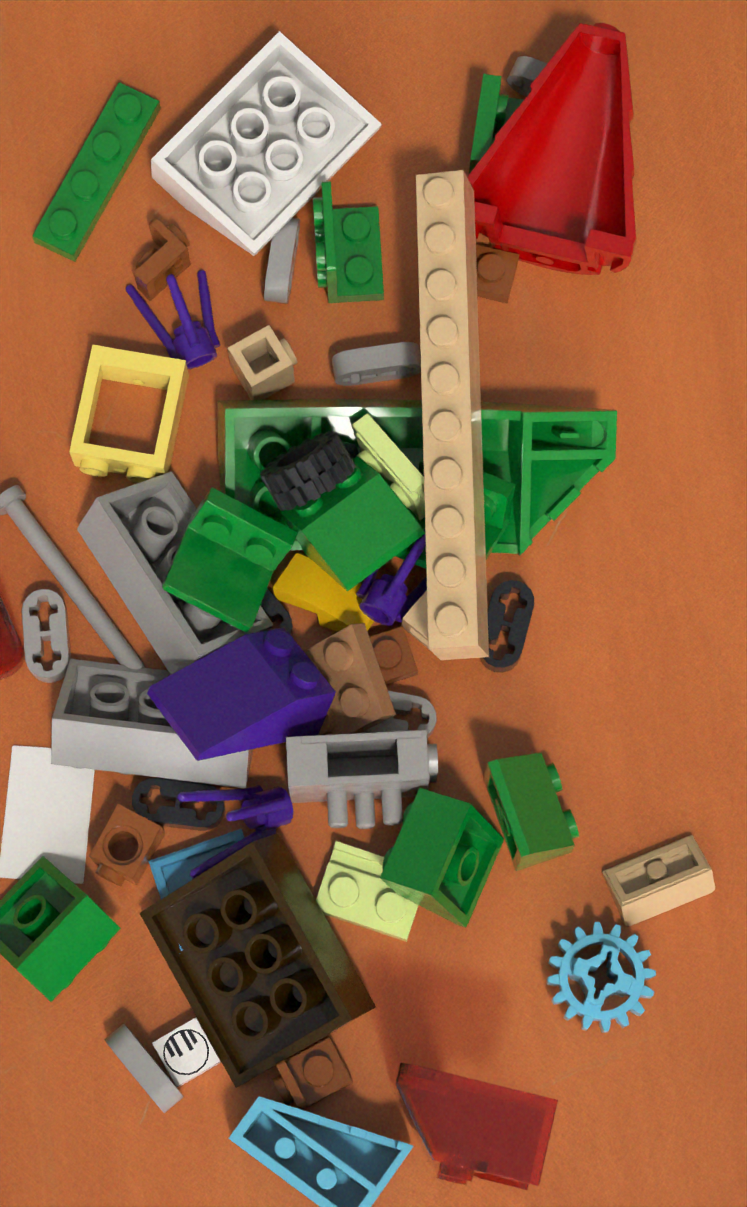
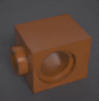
M117 804L89 855L92 861L99 865L95 873L120 887L125 880L137 885L149 864L148 861L152 859L165 835L163 828L128 808ZM125 837L135 839L138 842V850L133 858L126 861H119L113 858L112 849L118 840Z

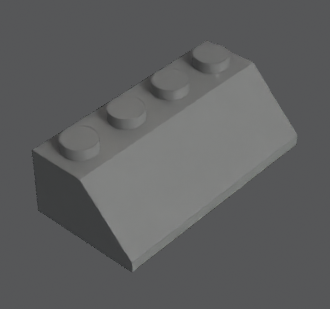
M172 471L97 497L77 528L170 674L181 670L245 634L267 631L273 626L261 605L253 626L248 632H244L163 590L162 584L187 524L197 509Z
M70 659L52 716L51 764L78 769L86 768L119 772L126 775L135 774L215 784L223 787L246 788L253 749L196 761L147 694L151 685L171 675L169 671L143 667L132 669L125 665Z

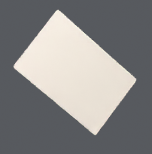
M12 746L0 853V878L21 879L44 856L73 883L82 884L84 882L94 769H78L51 764V748Z

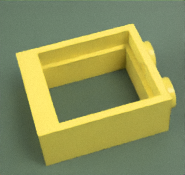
M92 345L69 451L74 466L80 467L79 470L85 474L105 477L108 472L125 474L129 481L135 483L168 473L189 378L186 360ZM102 379L167 390L154 455L88 444Z

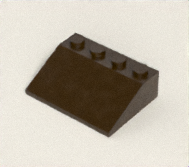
M278 833L251 842L140 912L144 923L236 1088L276 1066V1063L290 1058L376 1007Z

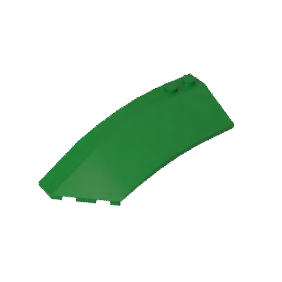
M289 399L218 401L220 492L289 527L280 513L282 510L278 508L260 477L261 471L266 469L265 466L268 463L276 461L274 458L278 455L287 453L288 449L295 445L297 447L302 444V441L308 438L313 439L317 434H325L328 431H336L342 442L353 443L357 447L358 453H360L361 450L355 435L357 431L353 428L352 424L367 413L416 469L419 470V461L423 457L422 400ZM481 402L483 472L516 484L509 525L491 553L521 555L533 543L532 539L551 519L555 521L581 494L580 490L599 471L603 472L616 459L617 410ZM295 539L293 547L290 550L303 549L301 548L297 539Z

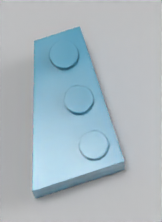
M258 1096L228 1138L319 1207H372L414 1147V1145L393 1140Z

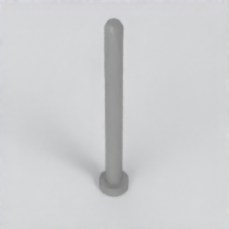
M15 485L0 494V515L8 514L119 664L132 669L145 668L144 663L24 505L23 501L26 499V494L21 487Z

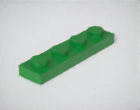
M120 82L118 83L32 235L34 243L76 262L161 110L159 100Z

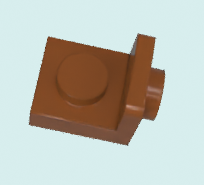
M158 218L151 221L149 226L152 239L160 249L154 248L145 253L138 261L134 271L137 288L149 301L168 286L166 281L168 275L172 274L177 278L191 265L187 248L190 245L188 239L175 225L170 224L166 227Z
M476 244L478 297L508 303L519 261V254Z
M403 626L369 637L386 685L418 675V669Z
M330 1037L286 1061L282 1060L275 1065L280 1075L272 1079L284 1104L289 1105L295 1102L298 1109L301 1110L312 1106L353 1083Z

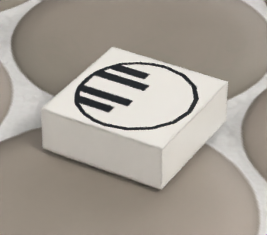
M196 1017L152 1042L177 1088L221 1063Z

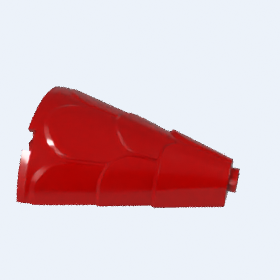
M579 23L531 83V92L495 135V141L467 178L474 190L476 239H478L479 233L489 238L490 243H493L492 248L519 254V261L566 273L600 275L602 266H611L610 271L614 273L626 269L631 262L633 248L636 244L632 185L634 161L630 122L633 120L634 112L626 34L606 23H595L593 26Z

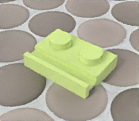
M367 413L352 424L353 428L357 431L355 435L361 450L357 456L382 476L406 508H409L419 520L425 517L423 475Z
M336 841L316 898L323 914L407 942L419 905L398 895L380 879L383 871V856Z

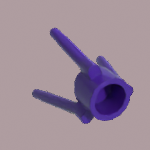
M199 270L197 273L204 328H202L199 321L192 322L175 276L170 274L166 277L173 302L182 323L181 326L174 330L176 337L174 340L135 287L131 284L127 285L126 292L163 343L170 358L186 360L187 369H193L203 366L217 357L215 348L220 346V342L215 332L209 286L204 270Z
M425 534L416 540L395 576L384 574L381 579H376L377 569L364 579L356 593L359 598L363 599L359 605L360 609L375 622L387 626L392 625L395 620L402 622L405 614L427 590V576L407 597L405 593L408 588L404 584L405 579L426 547Z
M260 785L246 789L180 792L177 795V799L181 802L245 800L242 808L228 812L226 819L228 821L243 819L250 829L256 830L254 833L190 871L191 878H196L251 842L276 834L277 827L289 824L293 818V805L287 791L278 786L263 790Z

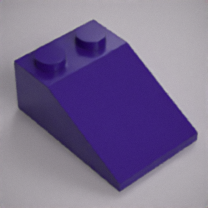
M285 627L245 634L151 685L147 692L148 696L196 761L286 742V737L316 736L319 734L336 693Z

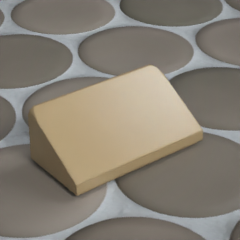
M693 835L602 871L618 912L627 927L710 894L715 890L712 869Z

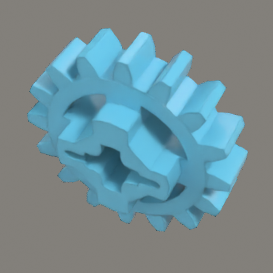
M595 922L591 935L588 936L580 927H577L573 931L576 941L574 944L565 939H561L558 943L559 949L565 954L563 958L551 956L548 964L558 969V974L547 977L546 985L558 986L560 990L551 999L553 1005L563 1002L568 1005L569 1008L563 1017L566 1021L573 1018L576 1014L581 1016L582 1030L586 1031L593 1021H599L601 1032L607 1033L613 1019L624 1028L629 1025L626 1012L630 1011L635 1015L641 1016L645 1011L642 1004L638 1001L639 997L652 998L654 995V991L645 986L644 981L654 978L656 970L643 968L642 964L651 953L649 950L638 953L633 947L638 940L636 934L630 936L626 941L619 938L621 933L620 925L616 924L609 934H603L600 922ZM601 945L598 955L588 960L579 957L578 959L574 958L580 950L588 946ZM619 952L629 961L634 978L632 975L624 973L618 961ZM606 957H608L606 968H608L607 977L613 979V983H607L599 991L595 999V978L589 976L588 971L595 972L605 961ZM568 977L579 983L585 995L582 1003L573 995L569 987ZM613 995L628 997L621 1006L611 1010L600 1011L605 999Z

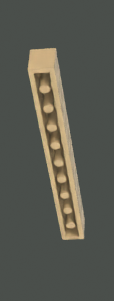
M464 170L416 175L428 648L440 660L489 657L474 190Z

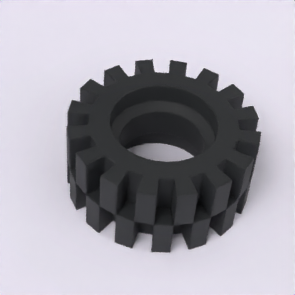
M328 431L325 434H317L313 439L308 438L297 447L294 445L289 448L287 453L278 455L274 458L276 461L270 462L265 466L266 469L261 471L260 477L278 508L284 511L285 509L292 510L297 505L299 507L306 505L309 500L313 499L314 501L320 498L322 493L332 491L336 488V484L343 483L347 479L346 476L354 472L356 465L336 431Z

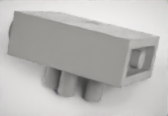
M427 730L286 737L288 789L291 802L327 801L328 825L331 828H344L348 825L347 800H355L356 827L359 829H371L376 825L374 799H382L383 823L385 825H399L403 820L402 798L416 797L419 788L428 790L429 783L437 782V744H427Z

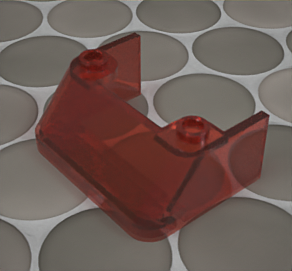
M400 1063L394 1094L429 1166L439 1169L438 1179L467 1185V1181L472 1182L474 1177L523 1190H528L529 1184L539 1186L558 1100L426 1067Z

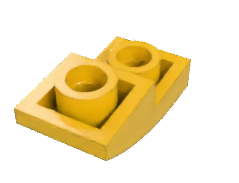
M296 553L273 586L274 595L277 600L316 613L320 626L336 632L351 624L365 623L368 631L374 620L362 612L359 606L363 599L359 598L356 593L362 584L358 583L352 589L346 591L313 560L304 555Z

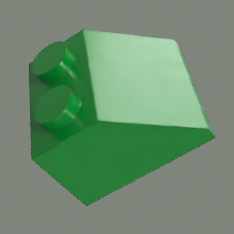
M358 456L352 459L356 465L354 472L346 476L347 479L343 483L336 484L335 489L322 493L321 497L314 501L313 499L309 500L306 505L301 507L297 505L292 510L285 509L280 512L289 528L298 532L296 539L304 553L346 591L352 589L425 534L421 525L382 476Z
M542 752L501 758L488 762L484 782L515 870L518 871L571 853L575 846L573 839L579 837V832L571 810L562 811L556 793L563 789L554 763L546 765Z
M419 788L414 801L407 806L404 812L403 826L394 846L387 851L384 857L383 871L380 879L398 895L456 925L466 928L504 842V838L472 804Z
M44 856L0 900V954L50 1002L73 982L77 974L97 953L101 952L108 945L112 937L121 929L86 893Z

